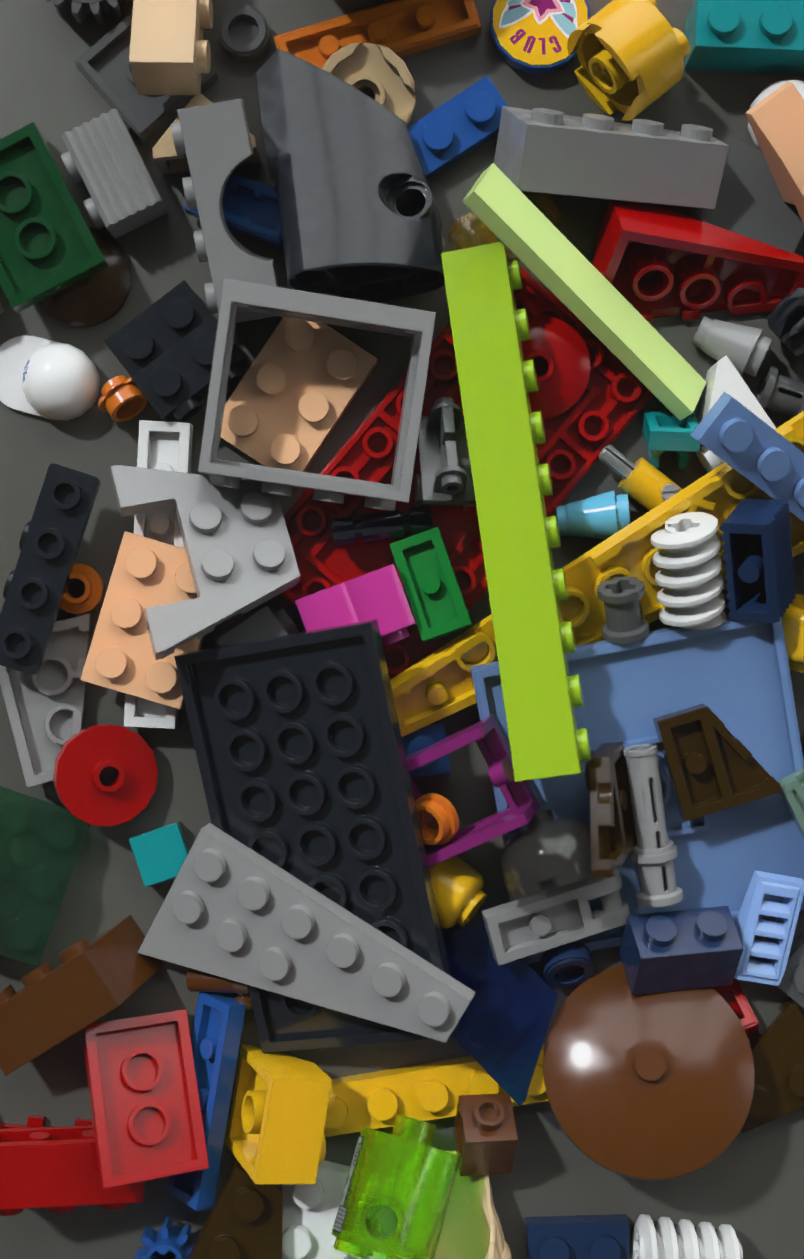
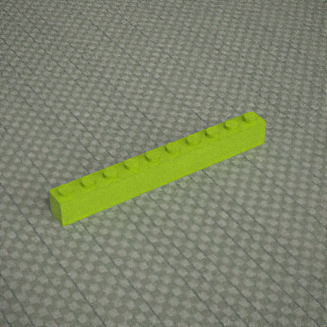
M502 241L441 253L515 782L579 774L583 772L582 761L591 760V749L587 728L577 729L574 708L584 706L579 674H569L567 654L576 653L572 622H562L559 601L568 600V591L564 568L554 569L551 549L559 548L561 544L556 515L549 517L546 515L544 496L553 495L549 464L539 465L536 444L546 443L541 411H531L529 398L530 392L538 391V384L533 359L524 361L521 341L531 340L526 308H516L514 290L523 289L519 258H509L505 244Z

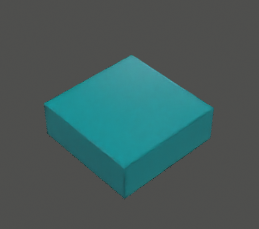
M180 821L129 839L145 887L177 877L190 851Z

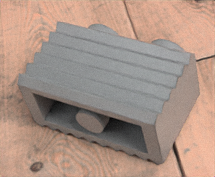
M111 109L108 113H102L98 118H92L90 122H83L80 127H74L71 131H66L61 135L69 150L61 155L62 161L75 184L84 181L91 197L84 200L83 203L97 230L106 226L113 238L116 239L169 213L117 109Z

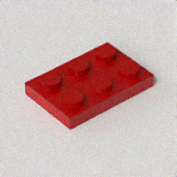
M187 1009L93 1023L82 1029L100 1190L208 1169L209 1164Z

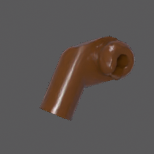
M189 968L186 984L190 992L234 993L233 999L246 1004L245 1010L253 1009L248 985Z

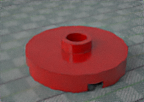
M97 724L81 730L78 734H74L64 743L55 759L53 783L59 800L71 815L93 826L112 827L132 820L147 807L156 790L158 767L153 750L139 734L121 725ZM111 766L116 773L115 779L112 783L103 785L99 779L100 772L105 767Z

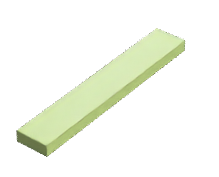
M494 163L491 164L480 175L463 200L464 204L677 419L681 421L691 415L707 382Z

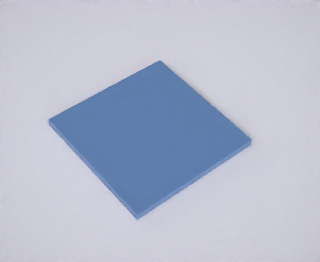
M726 616V622L710 629L693 630L674 626L649 631V635L638 642L614 644L606 640L577 645L576 653L567 654L569 674H579L584 706L574 708L577 729L587 728L591 755L602 743L623 742L624 748L640 744L657 745L658 749L657 758L668 839L672 840L674 845L677 846L678 856L673 859L676 883L678 887L683 889L684 897L681 902L671 906L653 908L639 905L636 901V893L640 890L637 863L631 860L629 854L619 869L623 887L619 892L621 900L628 903L631 915L728 906L735 923L755 870L802 878L804 880V839L781 793L688 821L681 817L653 721L654 718L704 704L712 710L725 724L729 732L751 752L755 760L778 783L782 778L804 768L781 617L779 622L764 623L735 621ZM498 661L470 666L480 721L494 714L510 745ZM582 761L583 772L579 774L528 780L541 807L528 824L502 835L514 900L589 877L592 873L590 792L585 780L587 761ZM492 783L497 812L509 808L500 788ZM764 894L763 900L782 903L784 897ZM804 895L800 911L804 910ZM600 897L588 901L591 911L597 910L602 905ZM759 915V919L770 917L766 915ZM625 925L573 942L586 945L590 951L621 946ZM546 951L525 957L526 963L541 961V957Z

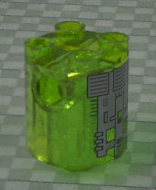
M397 1114L391 1134L365 1126L361 1127L331 1232L332 1235L336 1236L334 1249L362 1258L365 1255L373 1256L374 1251L387 1255L386 1259H434L461 1158L459 1155L431 1147L436 1125ZM388 1207L393 1209L397 1217V1228L391 1236L384 1232L381 1225V1216Z

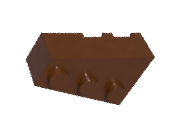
M131 915L89 943L83 937L58 954L61 961L55 966L51 967L49 962L45 961L21 978L25 986L15 991L10 984L0 991V1068L6 1076L121 1005L164 965L160 959L137 953L145 939V935Z

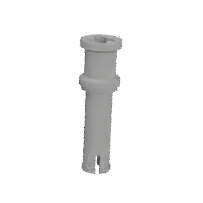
M640 744L623 749L637 842L630 853L631 860L637 863L640 890L636 893V901L644 907L671 906L681 902L684 897L683 889L677 886L673 859L678 856V850L674 842L668 839L658 767L657 745Z

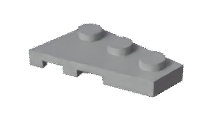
M90 613L55 622L40 670L36 675H29L0 665V686L27 787L53 781L55 759L68 739L82 730L86 682L80 679L88 655Z

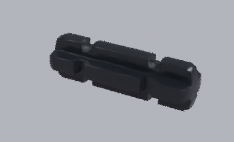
M419 506L408 508V512L401 513L399 509L360 515L359 520H352V517L339 518L332 521L331 528L335 545L343 547L356 545L357 540H363L364 543L402 538L405 537L404 533L410 532L413 536L432 529L433 524L429 507Z

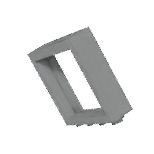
M224 278L198 472L209 474V485L240 489L241 479L262 482L260 492L292 496L293 487L313 489L312 500L343 504L345 494L365 497L364 507L395 511L396 502L408 503L436 312ZM238 310L412 337L391 485L218 459Z

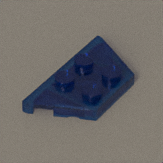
M481 921L443 934L451 977L476 992L460 1018L462 1029L458 1036L454 1038L505 1092L521 1106L527 1097L558 993L523 958L498 966L492 953L485 923Z

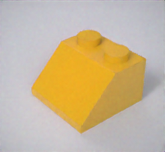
M241 1044L225 1144L255 1184H316L318 1165L324 1162L326 1156V1139L324 1136L327 1113L332 1111L335 1100L332 1079L314 1062L279 1052L263 1053L261 1047Z

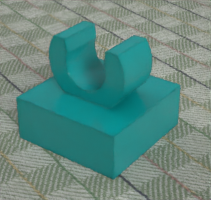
M644 411L642 432L648 449L650 463L654 467H659V458L664 451H677L676 463L678 469H685L689 462L688 452L700 451L701 443L690 436L699 424L695 413L680 421L671 412Z

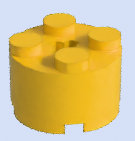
M612 0L570 34L567 43L569 57L577 52L581 66L574 73L586 94L608 115L611 116L617 110L624 113L625 115L621 119L623 121L634 119L681 80L684 74V59L691 52L690 44L685 34L679 29L671 27L663 14L658 10L655 0Z

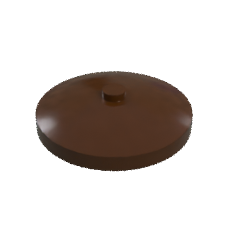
M618 965L593 975L567 997L557 1011L546 1038L543 1075L546 1095L551 1110L559 1126L574 1146L593 1162L611 1172L641 1180H666L692 1173L712 1162L730 1146L748 1116L755 1085V1069L750 1043L733 1009L712 987L632 995L623 965Z

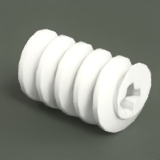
M691 511L677 514L665 521L664 529L656 531L651 535V545L661 549L653 554V564L663 568L655 574V583L664 587L657 592V601L665 606L659 612V619L666 625L704 630L717 627L726 622V613L723 611L725 608V596L721 592L723 589V576L719 573L722 569L721 557L718 554L720 540L715 534L718 531V519L713 515Z
M640 1214L632 1231L630 1259H743V1251L734 1228L729 1224H721L715 1232L710 1222H700L695 1230L690 1220L681 1219L675 1228L670 1217H660L654 1227L650 1215Z

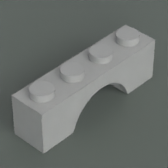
M241 98L177 109L180 122L171 123L176 153L178 156H187L191 175L190 177L182 178L187 206L189 210L198 209L202 229L194 231L197 256L200 263L208 262L212 282L204 284L210 314L219 313L224 278L279 287L274 259L255 254L242 246L232 235L224 217L223 195L227 181L233 171L244 160L254 154L244 100ZM238 310L236 323L273 317L274 315Z

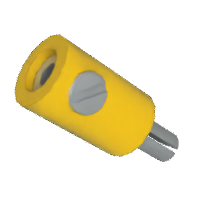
M610 444L605 446L599 454V459L623 477L618 487L648 511L683 490L643 457L633 463Z

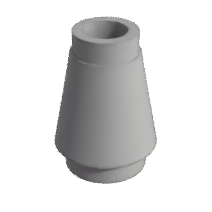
M704 316L692 345L700 348L701 351L716 361L727 355L741 377L744 373L756 377L773 339L762 335L764 329L716 319L712 320Z

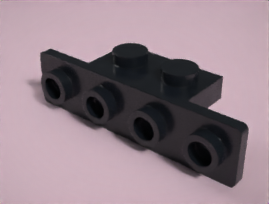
M55 463L49 465L32 519L27 522L21 534L19 542L21 553L16 568L10 572L4 586L3 597L5 601L0 614L1 666L29 675H36L39 672L101 481L99 478Z

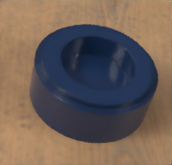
M570 942L549 949L541 957L545 981L558 988L578 986L589 979L594 973L595 967L590 949L582 943Z

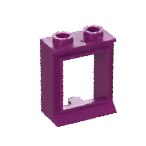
M494 714L406 756L410 772L475 741L489 767L488 773L492 783L500 788L509 808L459 829L456 836L445 844H424L428 867L528 824L541 807L528 780L515 782L510 745ZM410 775L414 799L416 800L421 797V794Z

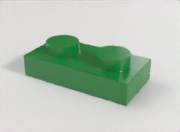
M438 527L389 544L424 643L473 627Z

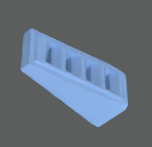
M754 871L735 922L744 950L734 978L774 986L780 985L786 970L804 895V880L802 878ZM764 894L784 897L782 903L763 900ZM759 915L776 917V920L759 919ZM757 935L769 938L768 941H762L754 939V936Z

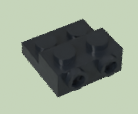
M183 280L104 342L164 421L173 422L177 419L178 422H185L203 407V403L200 400L209 393L218 322L187 282ZM234 343L227 389L242 378L244 373L241 369L248 364Z

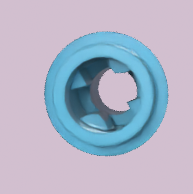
M615 490L571 502L567 505L557 506L559 535L595 539L609 538L631 523L628 494L615 495Z

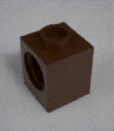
M510 1093L459 1096L453 1132L460 1176L511 1173L518 1136Z

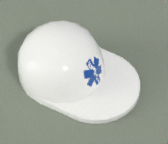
M30 335L12 338L0 346V401L6 406L31 415L62 421L80 417L93 406L99 394L100 377L95 364L84 351L70 344Z

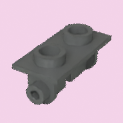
M442 397L435 401L429 416H421L418 449L422 501L424 504H475L464 417H461V409L452 398Z

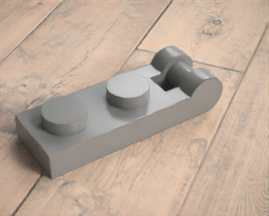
M618 870L614 877L592 878L591 873L589 877L481 911L492 953L498 966L625 925L627 916L631 914L628 903L621 900L619 890L623 887L620 871ZM600 897L602 905L597 910L591 911L588 901Z

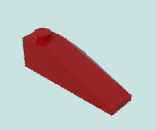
M610 199L594 241L592 265L651 325L653 324V318L681 315L682 320L687 321L699 319L700 313L729 310L733 315L774 311L776 309L775 306L786 295H791L798 288H804L803 256L656 205Z

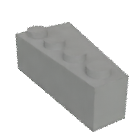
M502 106L494 164L520 191L715 209L729 145L712 137V128L700 125L682 124L681 131L664 129V124L661 122L647 119H633L632 124L614 122V118L599 114L585 113L583 117L564 115L563 112L552 109L533 108L528 110Z

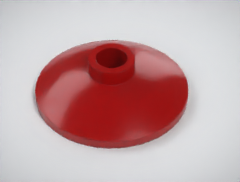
M551 316L528 317L531 340L521 341L524 361L532 360L535 357H543L549 365L547 373L544 376L537 377L538 391L529 393L531 411H541L542 419L564 413L583 395L590 377V355L580 334L568 323Z

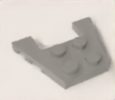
M123 465L111 466V479L121 517L169 508L175 509L198 597L145 608V620L155 660L169 656L174 653L175 648L195 637L198 640L214 631L216 625L238 613L243 615L298 584L300 572L278 495L260 492L262 482L241 480L240 489L209 485V476Z

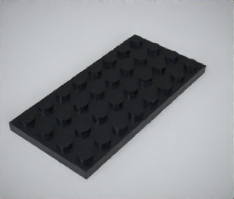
M374 619L196 650L174 656L211 823L451 976L378 620ZM248 985L263 1053L431 1039ZM460 1020L454 1028L453 1032L451 1033L450 1037H457L459 1032L461 1031L462 1026Z

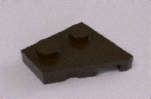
M700 704L653 719L680 815L685 821L782 792L778 781L768 774L755 760L751 752L729 732L725 724L708 706Z

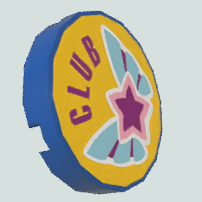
M494 0L490 9V37L494 47L496 45L497 50L502 54V59L510 67L529 75L551 74L560 70L561 66L568 64L577 57V52L569 57L567 49L568 38L574 30L590 19V7L587 0Z

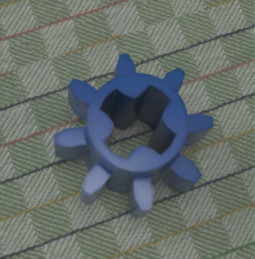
M166 1217L163 1226L157 1232L152 1227L147 1226L141 1236L145 1246L137 1249L133 1259H188L194 1244H190L189 1237L192 1226L188 1224L182 1228L172 1224L170 1217ZM169 1250L172 1251L166 1257L164 1256Z

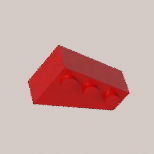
M29 1115L27 1117V1125L0 1123V1216L17 1215L27 1208H45L47 1211L54 1213H66L82 1205H98L106 1210H119L126 1208L129 1203L143 1202L145 1182L100 1190L92 1119L77 1118L75 1126L51 1127L45 1126V1116Z

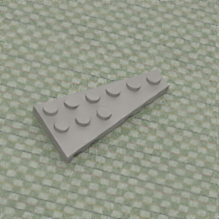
M211 823L201 828L137 952L445 1043L476 993Z

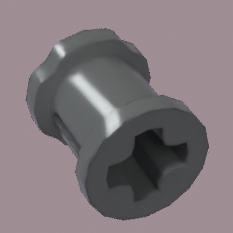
M768 366L758 385L755 394L756 399L763 409L768 408L795 417L804 411V383L778 374V368Z
M615 577L602 582L597 587V595L604 602L606 623L602 628L603 638L610 643L630 644L638 642L649 635V622L643 618L641 597L645 594V585L643 581L636 577Z

